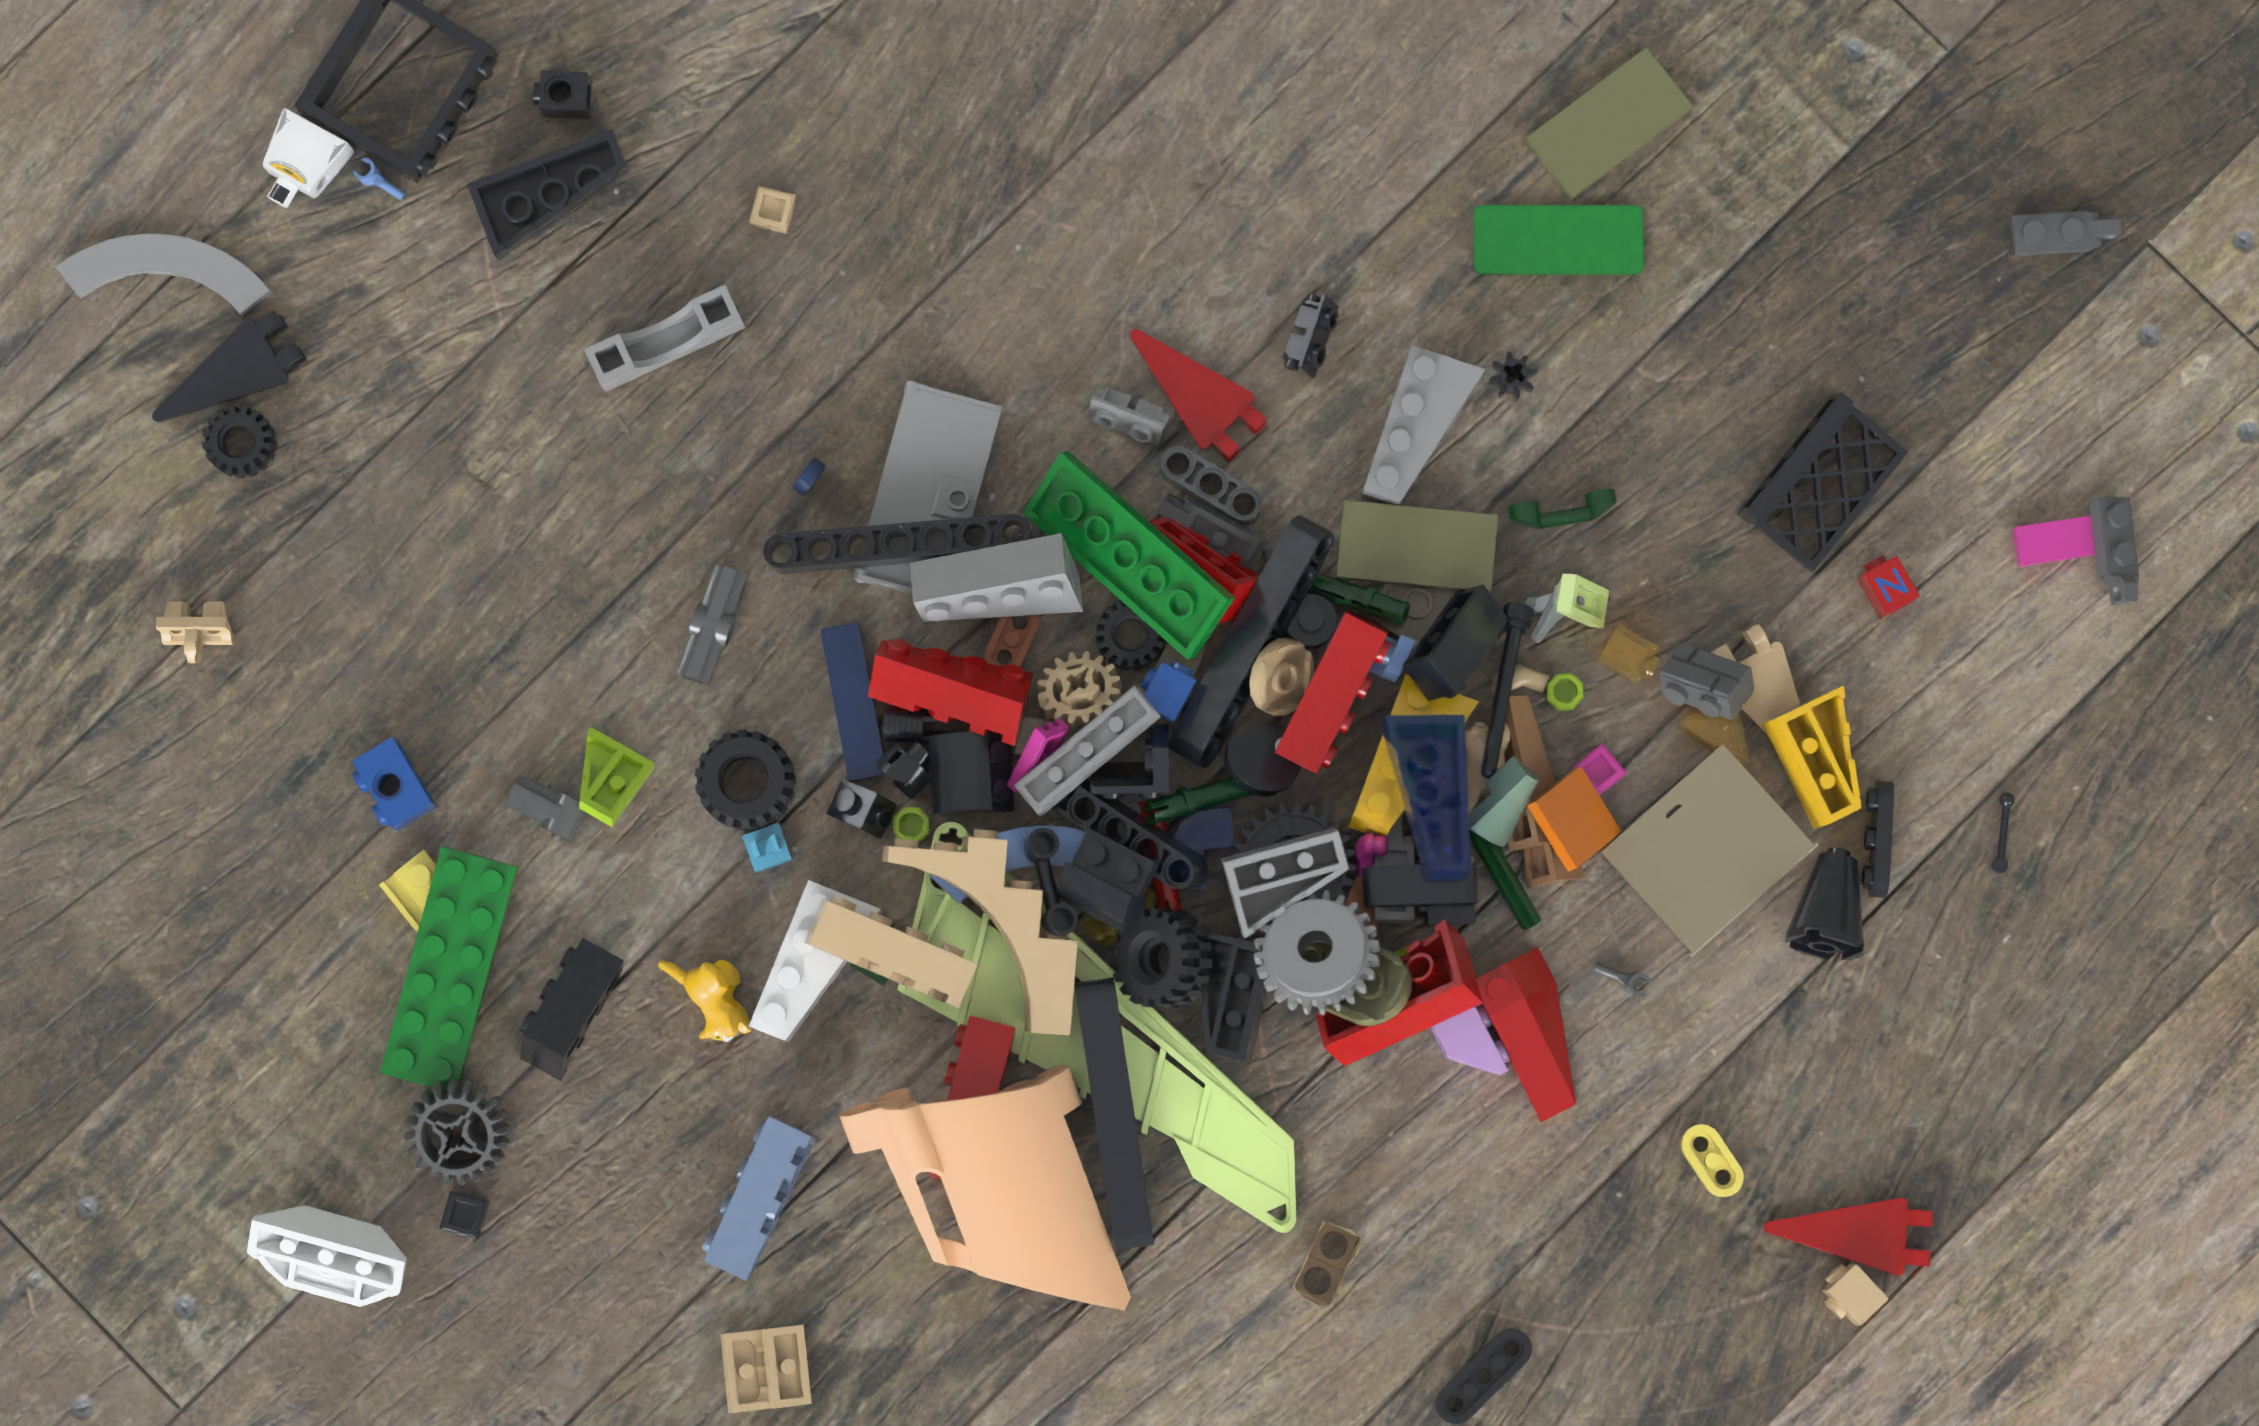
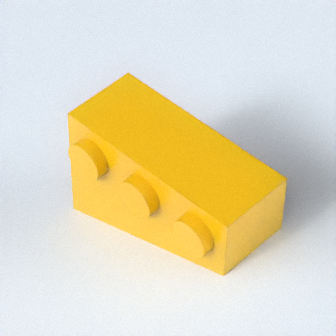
M1844 686L1830 690L1762 723L1813 829L1829 825L1862 808L1855 759H1852L1849 742V735H1851L1849 722H1846L1843 698H1846Z

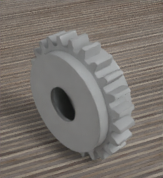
M1327 890L1323 893L1322 899H1316L1315 894L1312 893L1308 896V900H1300L1285 909L1284 913L1270 920V926L1264 924L1259 928L1260 933L1265 938H1256L1254 941L1256 949L1261 951L1254 954L1255 963L1262 965L1256 969L1260 979H1266L1263 984L1267 992L1276 989L1274 997L1278 1003L1282 1002L1286 997L1288 998L1287 1004L1292 1011L1298 1004H1302L1304 1013L1309 1015L1312 1006H1318L1320 1014L1325 1015L1326 1005L1332 1004L1338 1012L1341 1010V1000L1346 999L1351 1004L1355 1003L1353 996L1355 990L1363 994L1367 992L1366 985L1363 982L1364 979L1374 981L1375 979L1374 971L1369 967H1376L1380 964L1379 957L1372 954L1380 951L1379 941L1371 940L1377 936L1375 926H1367L1370 923L1367 912L1357 916L1360 911L1358 903L1353 902L1346 907V899L1342 894L1336 901H1332L1330 892ZM1323 942L1332 947L1329 957L1321 962H1308L1302 958V953L1310 944Z

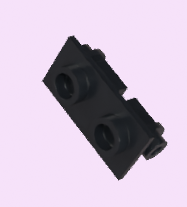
M1308 294L1307 299L1302 300L1294 326L1306 330L1303 336L1291 333L1282 357L1285 360V368L1292 371H1298L1300 368L1311 378H1315L1318 368L1325 361V346L1330 332L1335 329L1338 322L1339 306L1327 295L1322 294L1319 297Z

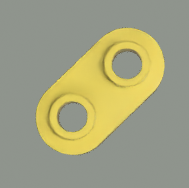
M1704 1124L1688 1128L1681 1138V1150L1705 1188L1711 1194L1718 1197H1729L1737 1193L1743 1184V1171L1718 1132L1711 1126ZM1697 1137H1703L1707 1142V1147L1703 1152L1696 1151L1693 1146V1142ZM1721 1169L1725 1170L1729 1175V1180L1725 1185L1718 1184L1715 1179L1716 1173Z

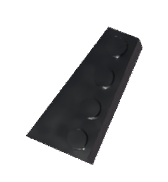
M613 130L473 181L468 183L467 186L494 257L501 260L627 173L629 168L616 134Z

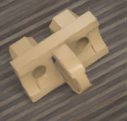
M169 601L164 617L156 618V629L161 633L162 644L184 645V655H186L188 663L201 662L203 645H233L234 634L228 621L226 607L221 601H208L204 603L202 617H190L191 609L188 603Z

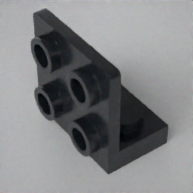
M1153 724V737H1145V762H1106L1091 775L1090 793L1099 794V797L1104 799H1115L1121 797L1122 794L1138 793V796L1142 798H1156L1161 796L1162 793H1169L1168 724Z

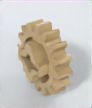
M1089 651L1084 652L1082 659H1076L1073 652L1069 653V661L1063 662L1059 658L1054 659L1056 669L1045 668L1043 670L1045 680L1038 681L1040 694L1037 696L1040 708H1043L1045 718L1047 720L1054 718V721L1061 718L1065 723L1069 724L1070 731L1073 733L1077 730L1078 725L1086 726L1122 696L1120 691L1122 684L1120 676L1116 674L1115 666L1113 664L1106 666L1104 656L1102 655L1094 661L1091 660ZM1100 681L1105 685L1104 693L1100 690ZM1056 691L1060 693L1061 701L1059 703L1055 699Z

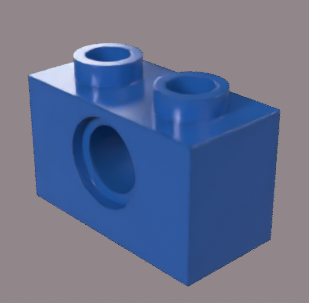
M395 738L387 739L352 760L357 771L352 773V776L363 793L370 791L377 803L372 806V810L383 827L389 824L391 828L398 831L437 807L401 744ZM390 776H397L400 780L399 791L395 795L385 796L382 790L383 782Z

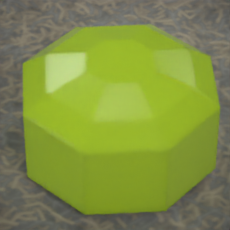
M1572 673L1556 674L1546 685V701L1557 711L1573 710L1584 698L1583 683Z
M904 807L893 817V833L899 839L918 840L919 845L930 835V819L919 807Z

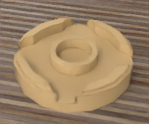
M1278 638L1270 642L1259 653L1252 667L1249 681L1251 698L1256 707L1274 716H1285L1297 709L1300 703L1298 701L1305 693L1315 672L1313 656L1310 651L1305 649L1304 644L1291 638Z

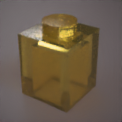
M1618 624L1596 662L1637 685L1642 677L1649 680L1657 668L1660 659L1656 658L1655 654L1659 646Z

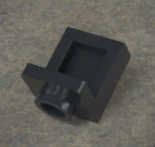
M842 779L826 814L881 839L892 821L896 803L876 792Z

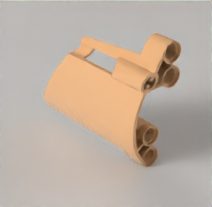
M1068 1065L1048 1069L1040 1073L1033 1080H1023L1002 1089L1000 1093L964 1099L919 1104L913 1099L909 1088H901L884 1094L873 1103H863L854 1106L839 1115L853 1153H863L882 1148L933 1261L947 1266L961 1267L983 1277L1034 1291L1125 1311L1131 1296L1064 1115L1082 1104ZM927 1171L940 1176L965 1244L937 1237L915 1179L918 1173Z

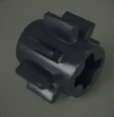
M1507 352L1506 362L1503 365L1498 361L1492 363V368L1499 373L1489 378L1488 383L1491 385L1498 384L1500 388L1498 398L1503 397L1505 393L1512 394L1514 401L1517 402L1522 389L1529 393L1533 391L1534 386L1527 379L1536 376L1537 369L1528 370L1526 366L1527 355L1518 360L1513 359L1511 352ZM1513 370H1517L1520 373L1518 380L1513 381L1512 384L1506 381L1507 373L1510 374Z

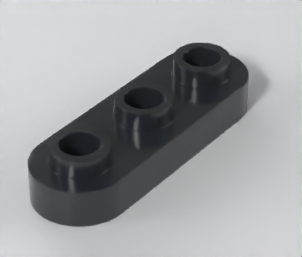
M1876 780L1874 788H1868L1866 793V811H1872L1871 827L1866 826L1864 831V850H1870L1869 866L1864 865L1862 869L1861 884L1862 889H1868L1869 897L1886 898L1890 883L1894 783L1892 781Z
M1514 1328L1504 1329L1494 1336L1439 1391L1435 1400L1438 1415L1444 1421L1451 1424H1462L1468 1421L1530 1359L1532 1344L1529 1337L1524 1332ZM1510 1340L1515 1341L1518 1345V1351L1513 1356H1508L1504 1352V1345ZM1486 1368L1490 1372V1379L1486 1383H1479L1476 1380V1373L1479 1369ZM1453 1396H1458L1462 1400V1407L1458 1411H1451L1448 1408V1400Z

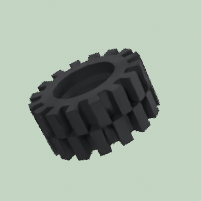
M235 405L228 406L229 410H218L216 412L218 416L215 419L209 418L207 421L209 427L207 430L203 429L202 436L205 437L202 447L207 453L205 455L207 459L218 470L230 477L232 475L237 478H244V475L253 477L257 475L256 471L259 469L264 471L268 467L266 465L269 459L273 461L274 459L273 448H277V441L274 439L276 434L269 421L255 409L252 410L248 406L241 405V408H237ZM236 428L250 430L254 438L253 447L247 454L242 456L231 455L225 446L227 435Z
M1121 600L1114 602V605L1111 607L1108 606L1097 622L1096 642L1100 654L1104 656L1109 664H1113L1124 671H1128V669L1137 671L1141 670L1144 666L1148 667L1153 664V661L1162 653L1165 639ZM1134 620L1145 628L1146 639L1140 647L1125 649L1118 644L1115 637L1116 629L1124 621Z

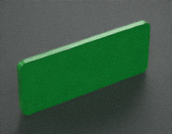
M1479 205L1474 210V270L1477 274L1637 275L1643 269V211L1637 205Z

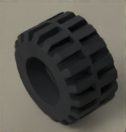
M738 730V733L733 734L727 732L717 742L713 740L708 745L710 748L706 753L702 752L699 758V768L695 770V777L697 778L696 792L704 808L721 824L745 831V829L758 830L762 829L761 826L775 823L777 821L776 818L780 814L784 815L788 810L787 805L790 800L793 801L795 795L793 791L794 785H796L794 767L784 749L771 737L769 738L757 731ZM743 758H753L761 762L766 768L769 777L765 792L758 799L749 803H739L732 800L726 794L723 787V778L728 767L735 761Z

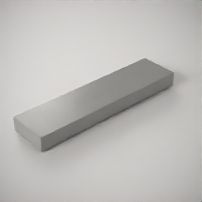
M1134 685L1014 786L1037 815L1041 817L1161 718V716Z

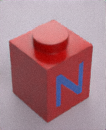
M1884 555L1874 559L1863 566L1866 573L1857 579L1880 620L1920 597L1898 556L1888 561Z

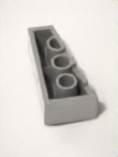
M1411 345L1361 498L1381 504L1401 505L1466 401L1482 379L1485 372L1484 368Z
M1062 533L910 563L913 603L923 622L1083 612L1079 571Z

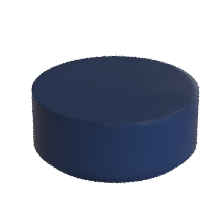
M814 457L796 480L792 489L802 496L806 495L825 470V464Z

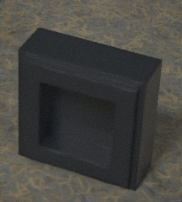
M450 1191L439 1229L479 1239L489 1201Z

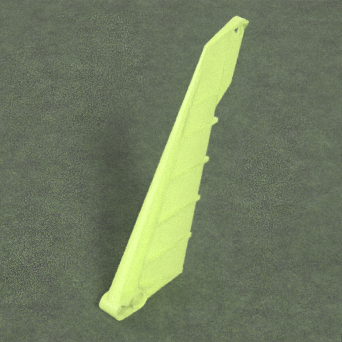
M946 822L936 829L930 849L933 850L934 842H942L941 838L943 835L949 836L951 830L957 831V837L962 842L963 836H973L962 825L956 822ZM962 844L961 846L957 845L958 852L962 849ZM1010 871L1005 872L1004 887H1009V880H1018ZM925 872L912 928L929 935L927 943L941 948L942 943L945 942L964 950L962 958L978 965L959 1008L902 984L898 985L897 990L956 1021L958 1026L960 1024L967 1025L969 1016H974L1015 1027L1016 1033L1011 1051L1019 1055L1018 1061L1024 1064L1026 1059L1045 1070L1068 1065L1076 1086L1081 1089L1080 1097L1086 1100L1087 1092L1091 1094L1076 990L1074 989L1070 1036L1025 1031V1001L1020 976L1005 939L998 930L989 924L990 917L985 912H983L981 918L961 902L957 903L943 889L935 888L929 877L931 874ZM1043 902L1041 907V919L1042 915L1046 912L1045 905ZM1040 919L1039 937H1044L1045 929ZM1072 931L1067 935V939L1078 941L1075 976L1083 982L1113 977L1116 971L1076 933ZM1115 982L1119 1013L1160 1046L1158 1054L1121 1025L1134 1114L1136 1119L1143 1122L1141 1132L1147 1135L1148 1128L1151 1126L1175 1139L1194 1179L1280 1233L1289 1232L1294 1228L1297 1220L1294 1139L1154 1007H1144L1142 1004L1131 1002L1129 1000L1131 995H1123L1119 990L1124 983ZM1166 1052L1205 1083V1087L1200 1086L1166 1060ZM1286 1203V1217L1284 1220H1278L1267 1213V1211Z

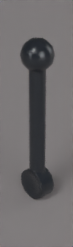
M2009 792L2001 794L1999 802L2002 805L1997 859L1992 862V869L1995 873H2004L2008 869V862L2005 860L2010 807L2015 802L2014 796Z

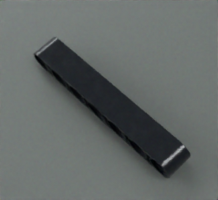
M1002 514L780 533L772 535L767 539L764 544L763 554L765 560L774 571L782 574L908 564L1009 544L1010 542L1004 539V533L1007 528L1013 525H1019L1025 530V535L1020 541L1033 539V534L1029 522L1019 514ZM975 528L984 530L986 532V539L981 545L970 546L966 543V535L970 530ZM934 532H943L947 535V542L941 549L935 550L927 546V539ZM904 535L909 540L908 546L903 552L893 553L889 550V542L894 536ZM859 538L868 540L870 547L866 554L854 556L850 553V546L853 541ZM818 542H827L831 545L830 554L821 560L813 558L811 552L814 545ZM781 545L792 547V556L788 561L777 563L773 560V553L777 547Z
M1298 515L1290 521L1175 727L1169 741V749L1201 768L1208 767L1214 761L1251 695L1249 681L1252 667L1259 653L1270 642L1283 638L1333 547V532L1302 515Z
M1114 977L1075 983L1114 1248L1115 1251L1152 1246L1154 1245Z

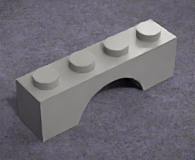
M722 285L690 300L680 311L654 325L634 332L618 333L584 349L600 385L607 392L742 330L745 326L726 285Z

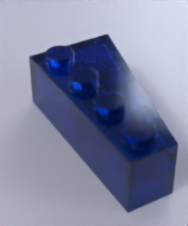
M1465 715L1385 716L1381 728L1425 879L1466 880L1471 871Z

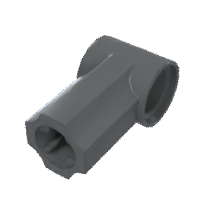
M522 775L514 782L505 805L542 823L541 827L572 842L586 815L585 811L579 809V801L561 792L556 794L545 788V786Z

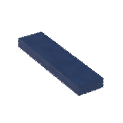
M859 622L820 629L848 781L854 782L886 776L876 766L877 760L884 753L874 700L868 697L870 678Z

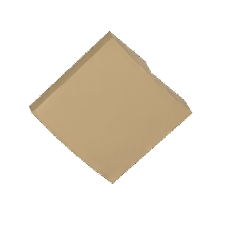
M804 1325L720 1334L728 1413L812 1404Z

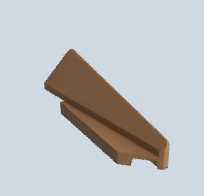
M1510 696L1506 723L1510 730V741L1504 753L1506 763L1514 756L1533 770L1539 777V781L1527 803L1528 805L1556 782L1528 696ZM1526 805L1508 842L1509 851L1524 849L1527 889L1583 878L1584 871L1582 865L1574 870L1567 871Z

